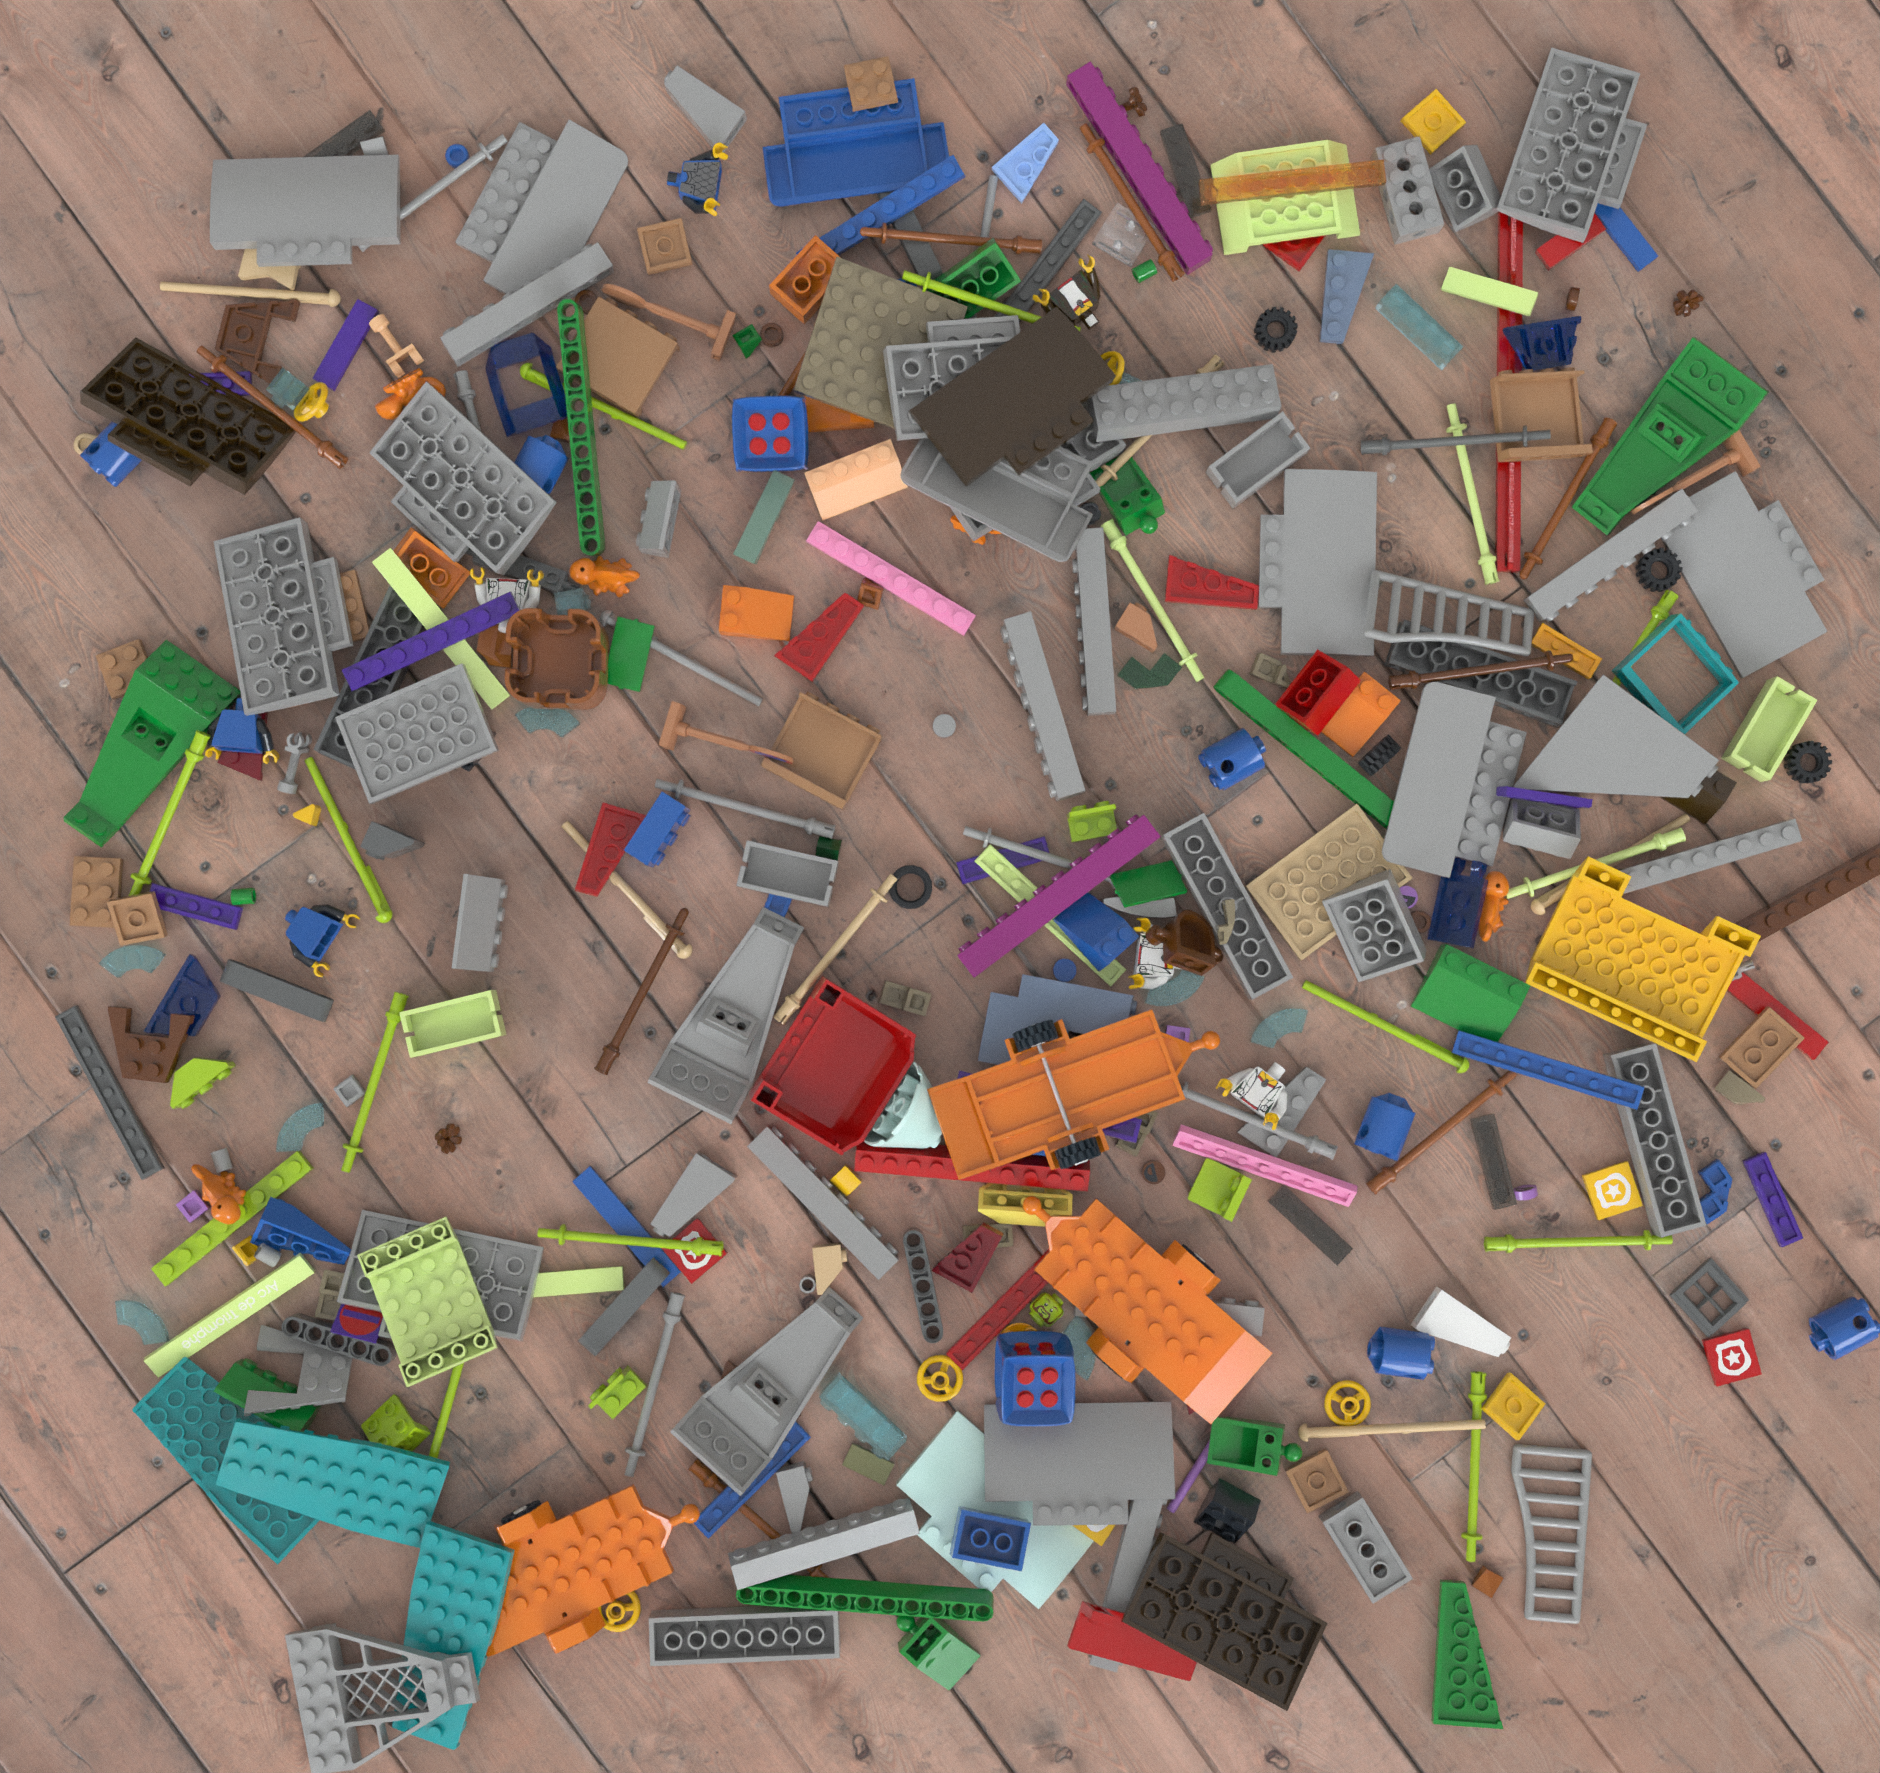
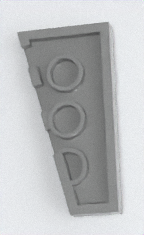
M1304 1067L1285 1085L1287 1109L1277 1125L1294 1131L1326 1079L1308 1067ZM1248 1122L1237 1131V1133L1276 1158L1288 1141L1285 1137Z

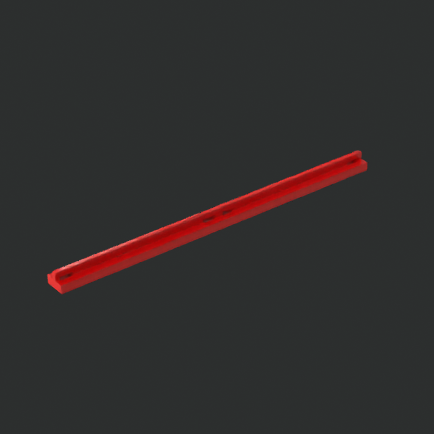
M1498 211V281L1523 288V222L1510 217V225H1508V215ZM1497 307V376L1498 372L1505 370L1519 373V371H1522V314ZM1496 445L1495 556L1497 561H1495L1497 572L1518 573L1520 572L1521 461L1498 462ZM1505 554H1507V566H1505Z

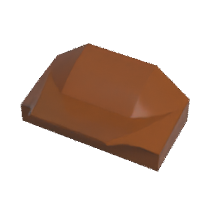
M499 624L480 632L476 651L487 660L488 665L513 668V647L506 642V633L498 631Z

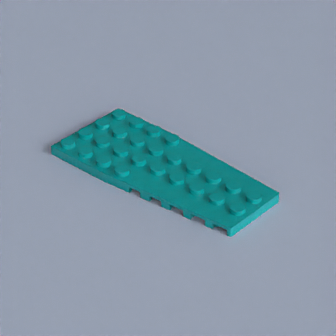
M183 1357L133 1407L132 1411L174 1456L176 1461L189 1473L192 1479L205 1491L207 1496L223 1514L278 1565L320 1520L216 1485L236 1419L242 1418L241 1421L255 1424L257 1421L266 1422V1426H275L254 1414L244 1416V1408L213 1392L219 1384L218 1381L190 1359Z
M242 1418L236 1419L216 1481L217 1486L354 1532L421 1548L425 1525L432 1519L450 1466L449 1461L381 1443L351 1438V1441L338 1439L339 1436L328 1434L326 1437L315 1435L314 1431L310 1430L299 1432L289 1430L290 1427L281 1425L280 1428L266 1426V1422L257 1421L255 1424L241 1421Z
M432 1521L426 1523L411 1588L404 1646L429 1653L441 1652L448 1655L471 1652L477 1684L479 1685L481 1679L479 1675L482 1667L485 1666L487 1660L486 1653L492 1643L500 1618L515 1550ZM415 1666L412 1673L421 1680L422 1672ZM401 1673L399 1674V1683L404 1677ZM408 1679L403 1685L412 1693L417 1687ZM420 1689L416 1696L426 1703V1693ZM400 1692L396 1696V1700L405 1706L408 1699ZM411 1703L408 1709L418 1707ZM473 1703L455 1705L447 1712L411 1733V1735L455 1750L460 1746V1736L466 1727L467 1721L465 1720ZM420 1719L393 1721L392 1727L405 1732L418 1724Z

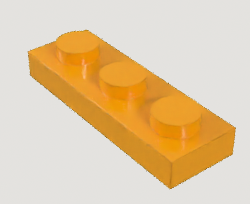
M1544 623L1540 624L1532 638V646L1543 653L1551 650L1553 655L1572 654L1573 661L1562 664L1586 679L1592 677L1602 660L1601 657Z

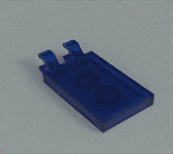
M1455 857L1450 878L1442 876L1440 878L1427 939L1474 949L1488 880L1482 879L1487 871V864L1473 860L1470 876L1461 875V873L1465 869L1466 860Z

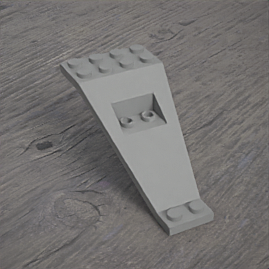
M764 907L761 909L752 927L669 1042L648 1079L649 1084L732 1124L753 1084L792 952L804 927ZM721 1016L723 1020H719L716 1017ZM741 1026L744 1030H739L737 1027Z
M828 1287L813 1305L702 1395L670 1433L741 1496L772 1460L850 1333L862 1321L863 1317ZM755 1383L760 1384L761 1389L756 1388ZM772 1399H776L778 1401V1405L774 1404L772 1402Z

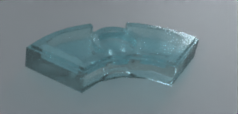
M529 707L515 714L530 734L537 730L548 729L556 732L563 738L580 725L576 718L562 709H534Z
M131 945L112 951L99 964L115 977L120 978L124 973L133 969H142L148 973H153L166 954L153 947Z
M1182 969L1173 980L1153 990H1149L1145 1003L1155 1006H1170L1180 1003L1198 990L1205 976Z
M1284 1009L1270 1015L1257 1026L1250 1042L1274 1048L1277 1040L1283 1035L1291 1032L1302 1033L1308 1010Z
M323 1103L303 1107L288 1118L279 1133L276 1152L302 1150L303 1140L307 1134L314 1128L324 1126Z
M132 1300L115 1301L118 1325H127L135 1329L141 1336L144 1345L170 1341L162 1319L147 1308L146 1305Z
M1074 1316L1063 1334L1069 1337L1073 1346L1075 1372L1085 1380H1088L1095 1365L1096 1355L1092 1353L1091 1348L1085 1342L1092 1333L1079 1316Z

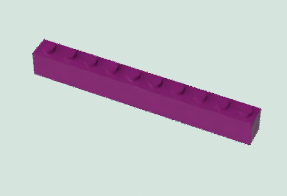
M1090 61L1067 75V87L1098 136L1104 138L1105 147L1171 251L1175 253V257L1186 275L1210 262L1213 255V248L1210 242L1202 238L1199 225L1188 216L1187 206L1176 197L1175 187L1164 178V171L1158 162L1155 163L1152 159V152L1146 143L1143 144L1140 140V133L1134 124L1131 125L1128 121L1125 108L1117 104L1115 93L1110 86L1105 85L1100 69L1094 67Z
M1137 814L1126 821L1127 827L1121 831L1118 828L1107 835L1109 839L1103 845L1098 842L1088 850L1090 854L1083 859L1080 856L1070 863L1072 867L1066 873L1061 870L1051 878L1053 882L1045 887L1043 884L1032 892L1035 895L1029 901L1024 898L1014 906L1016 910L1010 915L1004 913L995 920L997 922L996 926L992 929H989L987 926L977 934L979 938L972 944L968 940L958 948L960 953L957 956L970 974L975 978L1159 839L1161 836L1146 816L1141 815L1139 817Z

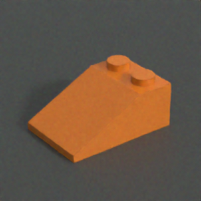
M815 235L769 285L770 294L805 324L820 308L835 259L840 256Z
M804 396L806 398L808 433L874 428V421Z
M412 527L393 550L433 601L443 609L470 575L468 569L459 562L451 560L438 546Z
M723 585L719 621L720 634L790 642L794 595L748 587Z
M1365 671L1358 676L1361 680L1321 732L1351 757L1355 756L1401 701Z

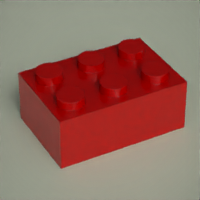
M1317 649L1275 705L1299 725L1318 736L1361 680L1347 666Z

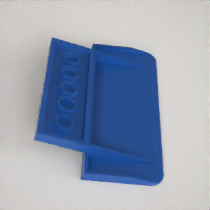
M915 78L894 81L898 103L854 112L848 87L779 97L785 144L763 147L769 200L773 205L782 207L895 191L949 157L944 122L921 125Z

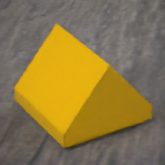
M311 804L294 812L293 816L307 824L317 826L321 807Z
M251 1235L232 1247L246 1266H250L257 1260L254 1254L259 1246L250 1243Z

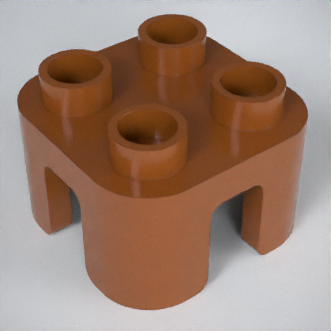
M525 608L512 615L506 627V642L513 647V668L505 669V685L508 692L515 699L534 709L569 710L592 709L604 700L608 688L609 637L605 627L591 613L582 609H568V615H549L540 608Z

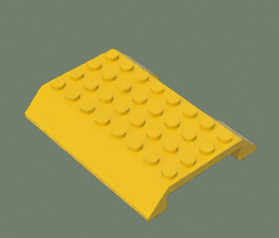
M1587 856L1572 875L1531 957L1525 983L1697 1062L1707 1043L1703 1036L1744 956L1751 957L1761 936L1719 916H1716L1700 934L1621 898L1632 876Z

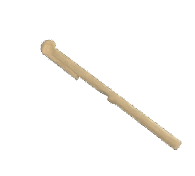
M160 282L161 291L230 295L238 298L241 296L283 299V301L297 299L300 303L330 305V307L337 306L341 300L340 294L334 289H330L329 293Z
M1686 813L1630 847L1651 841L1657 833L1664 834L1676 830L1690 821L1689 816ZM1624 860L1609 864L1608 866L1613 868ZM1570 879L1541 897L1535 898L1531 903L1532 911L1537 915L1545 914V908L1561 899Z
M566 821L561 827L587 852L589 842L569 821ZM614 870L610 876L611 882L623 891L645 915L643 919L665 940L670 931L665 927L666 924ZM676 937L671 947L681 959L688 958L693 950L691 944L686 946L678 937Z
M1484 1419L1307 1428L1305 1423L1299 1427L1298 1436L1301 1440L1308 1442V1438L1485 1429L1486 1424Z

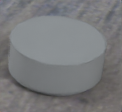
M941 714L934 719L933 731L937 736L947 738L955 732L956 723L950 715Z

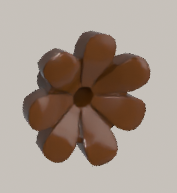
M1132 87L1129 89V101L1123 103L1122 106L1126 112L1133 109L1139 117L1145 116L1144 111H1147V106L1145 103H1141L1143 99L1139 94V89Z
M1684 290L1679 291L1676 295L1679 300L1673 303L1675 315L1679 316L1683 313L1684 317L1691 314L1690 309L1696 310L1700 306L1699 302L1703 301V296L1695 290L1689 291L1688 294Z
M447 1124L446 1128H440L435 1134L437 1145L441 1147V1151L445 1154L455 1152V1144H461L462 1137L457 1136L460 1128L454 1124Z

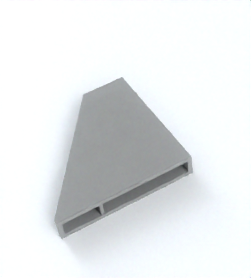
M1602 675L1513 787L1540 791L1689 798L1690 795L1695 797L1703 788V785L1700 783L1706 776L1711 778L1719 767L1716 764L1719 760L1605 675Z

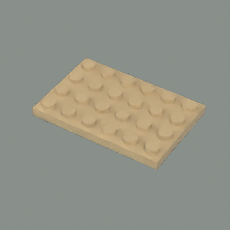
M1355 804L1248 883L1245 888L1297 958L1302 961L1337 935L1322 903L1323 899L1369 876L1391 869L1399 888L1411 880L1412 876L1404 866L1389 863L1383 858V837L1359 805Z

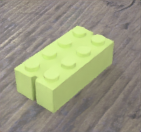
M1778 676L1768 679L1721 759L1738 769L1744 768V773L1759 782L1771 780L1816 704L1817 699L1800 689L1793 691L1795 686Z
M489 990L399 1012L404 1033L413 1031L415 1033V1036L405 1037L410 1058L507 1035L502 1015H497L496 1012L501 1010L496 990Z

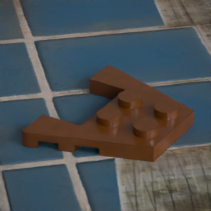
M289 299V301L282 302L277 300L259 304L253 302L226 305L215 350L273 387L279 388L284 368L262 362L261 358L272 317L296 322L300 301Z
M108 1006L122 1078L159 1083L170 1082L180 1057L178 1053L182 1043L187 1039V1030L189 1025L193 1024L195 1015L172 1013L169 1037L130 1032L132 1008Z

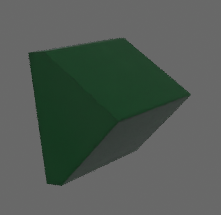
M819 836L815 856L838 861L842 840Z

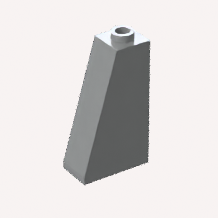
M676 66L673 71L670 70L664 79L667 94L713 148L716 143L720 142L729 147L747 121L746 112L679 66Z
M698 1151L650 1225L654 1226L653 1231L662 1237L666 1235L670 1237L732 1184L737 1176Z

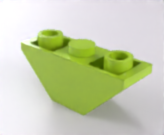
M203 1057L190 1060L174 1074L170 1101L172 1109L181 1107L185 1109L195 1101L193 1098L199 1093L203 1095L213 1088V1082L217 1079L221 1081L232 1073L230 1069L236 1066L233 1061Z

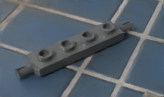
M470 548L465 553L473 556L472 562L474 565L495 572ZM521 555L504 574V576L512 579L528 580L527 573L530 569H533V577L535 579L538 578V572L541 570L544 573L543 579L539 581L541 589L559 596L564 590L578 594V590L581 585L568 581V573L566 571Z

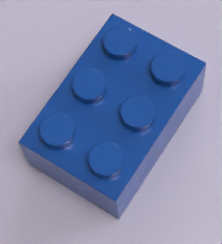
M661 792L624 851L652 868L655 865L659 866L666 855L663 853L668 845L672 846L678 837V834H676L680 826L684 827L691 817L688 814L690 809L666 793Z
M959 1506L949 1554L952 1558L1022 1572L1031 1523L1026 1519Z

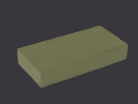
M852 1443L842 1465L885 1485L894 1462Z

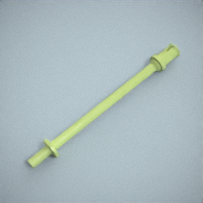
M1456 404L1447 405L1451 427H1448L1446 432L1453 433V436H1463L1462 430L1467 428V424H1460ZM1458 445L1456 450L1481 553L1478 565H1481L1485 585L1497 583L1500 581L1495 565L1497 559L1489 550L1466 446Z
M1113 519L1105 522L1100 527H1103V531L1111 543V549H1115L1120 553L1183 659L1179 662V665L1186 664L1196 682L1204 679L1205 677L1194 661V658L1198 656L1197 653L1190 654L1128 551L1126 547L1127 538L1122 536Z
M1680 827L1664 834L1657 833L1651 841L1595 860L1609 865L1653 849L1664 851L1667 849L1666 847L1685 842L1686 837ZM1580 865L1534 881H1530L1528 877L1523 878L1524 884L1510 888L1505 897L1509 899L1524 893H1528L1530 897H1533L1534 890L1571 878Z

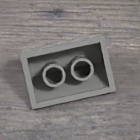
M1464 145L1429 168L1432 182L1455 232L1481 222L1498 212L1497 207L1501 196L1478 145Z
M652 481L651 487L646 489L645 501H648L647 508L642 510L640 520L643 524L642 533L638 532L636 546H639V550L643 554L669 558L681 496V489L676 481Z
M1510 798L1503 825V841L1535 851L1553 854L1557 857L1571 859L1581 840L1580 809Z

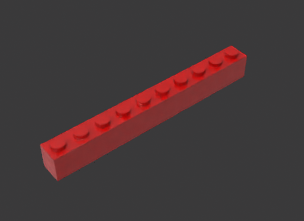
M863 1141L856 1146L854 1171L959 1180L947 1145H938L935 1148L873 1147ZM1030 1155L961 1180L1088 1192L1090 1160L1064 1169L1051 1170L1046 1156Z

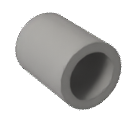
M227 1148L211 1153L217 1173L233 1168Z
M262 1243L256 1250L254 1257L274 1267L282 1253Z
M806 1274L802 1277L799 1284L802 1292L811 1293L816 1287L815 1276ZM806 1279L811 1280L813 1287L806 1288L803 1285V1281Z

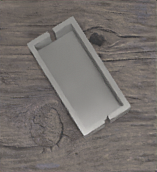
M1283 411L1208 466L1205 473L1217 489L1222 486L1221 494L1233 509L1281 474L1285 469L1304 457L1310 450L1309 445L1299 432L1295 433L1292 439L1288 437L1292 434L1295 427Z
M746 841L742 861L748 863V868L741 866L736 886L829 907L833 886L829 884L830 882L835 883L839 865L838 861Z

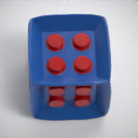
M755 396L732 399V437L736 472H741L742 470L773 472L809 469L807 466L809 456L808 419L805 405L806 398L804 396Z
M1051 1331L1007 1332L997 1336L995 1347V1392L997 1397L996 1408L1002 1423L1012 1426H1058L1072 1422L1075 1409V1363L1073 1346L1066 1334Z

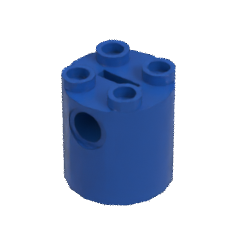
M111 421L80 456L89 463V466L99 475L102 473L109 483L117 487L142 460L108 441V434L118 425Z
M548 435L536 438L528 436L515 463L550 495L569 458L566 456L561 443Z
M1241 728L1201 751L1202 754L1198 755V759L1204 768L1207 767L1211 775L1208 778L1213 787H1218L1219 790L1222 789L1224 791L1265 768L1261 754L1266 752V748L1259 736L1251 738L1249 733L1244 728ZM1225 760V766L1221 769V763Z
M1389 1092L1376 1097L1372 1096L1354 1144L1373 1153L1382 1154L1385 1157L1398 1161L1416 1113L1413 1112L1405 1098Z
M1851 1296L1809 1318V1325L1812 1331L1809 1339L1818 1352L1824 1350L1831 1359L1837 1360L1877 1339L1880 1333V1324L1875 1319L1873 1320L1868 1313L1870 1308L1863 1298L1857 1300Z
M1379 1327L1368 1342L1367 1357L1372 1363L1375 1373L1424 1380L1427 1373H1433L1434 1360L1431 1359V1350H1434L1435 1337L1423 1332Z

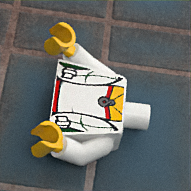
M481 567L482 575L480 577L474 574V568L471 569L470 575L476 580L474 585L477 601L480 605L508 592H512L520 610L536 608L539 605L541 589L539 581L544 577V573L541 570L538 572L537 579L533 577V569H530L527 573L528 580L486 578L485 582L483 577L486 571L483 567ZM509 619L499 623L498 631L506 633Z
M1137 918L1136 920L1141 922V927H1134V930L1143 933H1140V937L1137 938L1133 975L1128 976V978L1134 980V985H1130L1129 989L1142 988L1153 990L1165 984L1173 976L1174 968H1180L1164 963L1163 943L1154 946L1147 941L1145 936L1146 931L1153 925L1147 918Z
M1276 1062L1273 1063L1267 1072L1258 1066L1255 1069L1248 1068L1235 1073L1227 1079H1220L1216 1086V1089L1218 1087L1225 1088L1223 1096H1227L1232 1089V1096L1264 1119V1126L1267 1122L1273 1123L1272 1130L1276 1129L1278 1121L1287 1109L1285 1086L1278 1081L1286 1070Z

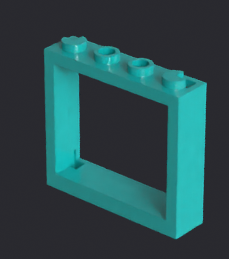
M1679 613L1670 615L1611 671L1634 698L1680 732L1686 734L1739 684V681L1732 674L1733 670L1725 666L1720 660L1721 656L1719 653L1706 644V638L1701 633L1696 632L1691 626V620H1686ZM1672 627L1719 682L1679 722L1673 718L1631 668Z

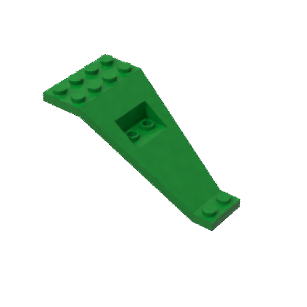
M1693 337L1660 380L1572 508L1606 535H1610L1626 514L1738 432L1769 391L1699 339ZM1660 422H1663L1665 425L1662 431L1658 428ZM1678 436H1681L1683 438V442L1681 444H1678L1676 442V438Z
M165 640L134 671L80 801L63 817L64 822L102 848L186 756L185 750L189 749L196 730L206 733L217 716L221 715L222 710H228L237 701V698L241 697L240 690L177 646ZM143 729L145 732L139 733L138 730ZM159 742L164 743L163 746H158L156 744Z

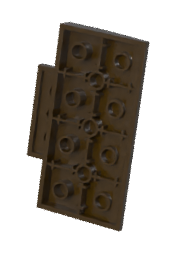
M1055 307L910 409L909 413L967 487L1004 459L1008 461L1018 476H1020L1091 425L1094 420L1082 404L1111 384L1116 375L1072 322Z
M137 337L80 391V404L118 424L108 434L109 442L188 486H191L205 473L245 495L270 467L296 433L294 429L275 414ZM215 390H220V391L224 392L225 394H220L219 392H217V391H215Z
M1159 1532L1121 1620L1288 1711L1327 1626V1622L1285 1600L1294 1577L1213 1533H1210L1202 1552L1199 1553L1172 1537Z

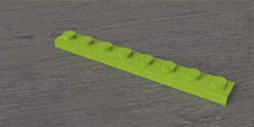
M300 1150L296 1151L246 1192L244 1203L238 1204L241 1211L239 1220L233 1224H224L213 1218L153 1266L151 1270L165 1287L170 1285L262 1211L270 1197L277 1199L314 1168Z

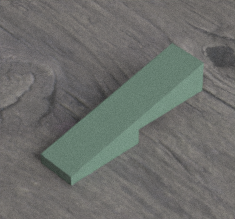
M778 471L772 472L733 555L753 564L758 563L795 479Z

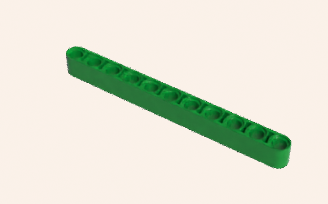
M564 299L557 307L579 542L583 553L590 556H599L605 550V535L583 309L578 303L571 299ZM569 306H574V314L567 317L566 309ZM576 329L577 337L570 341L568 333ZM578 353L579 361L576 364H571V355ZM580 376L582 379L581 385L574 388L572 384L573 379ZM578 400H583L584 407L581 411L575 410V403ZM585 423L586 431L579 435L577 427L579 424ZM586 446L588 448V455L585 458H581L579 451L582 447ZM588 469L591 476L588 481L584 482L581 475L584 470ZM587 493H591L593 496V501L589 505L584 503V496ZM589 516H593L595 519V525L592 528L586 526V520ZM595 539L597 548L591 552L588 548V543Z
M1230 669L1225 671L1213 686L1217 693L1354 804H1358L1365 813L1387 830L1394 804L1391 798Z
M785 1575L736 1591L737 1600L749 1605L980 1622L990 1620L994 1614V1596L992 1592L977 1588Z

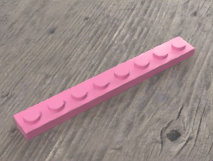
M819 521L806 540L810 545L963 636L976 617L975 614Z
M1182 1124L1173 1141V1146L1347 1207H1349L1357 1193V1185Z

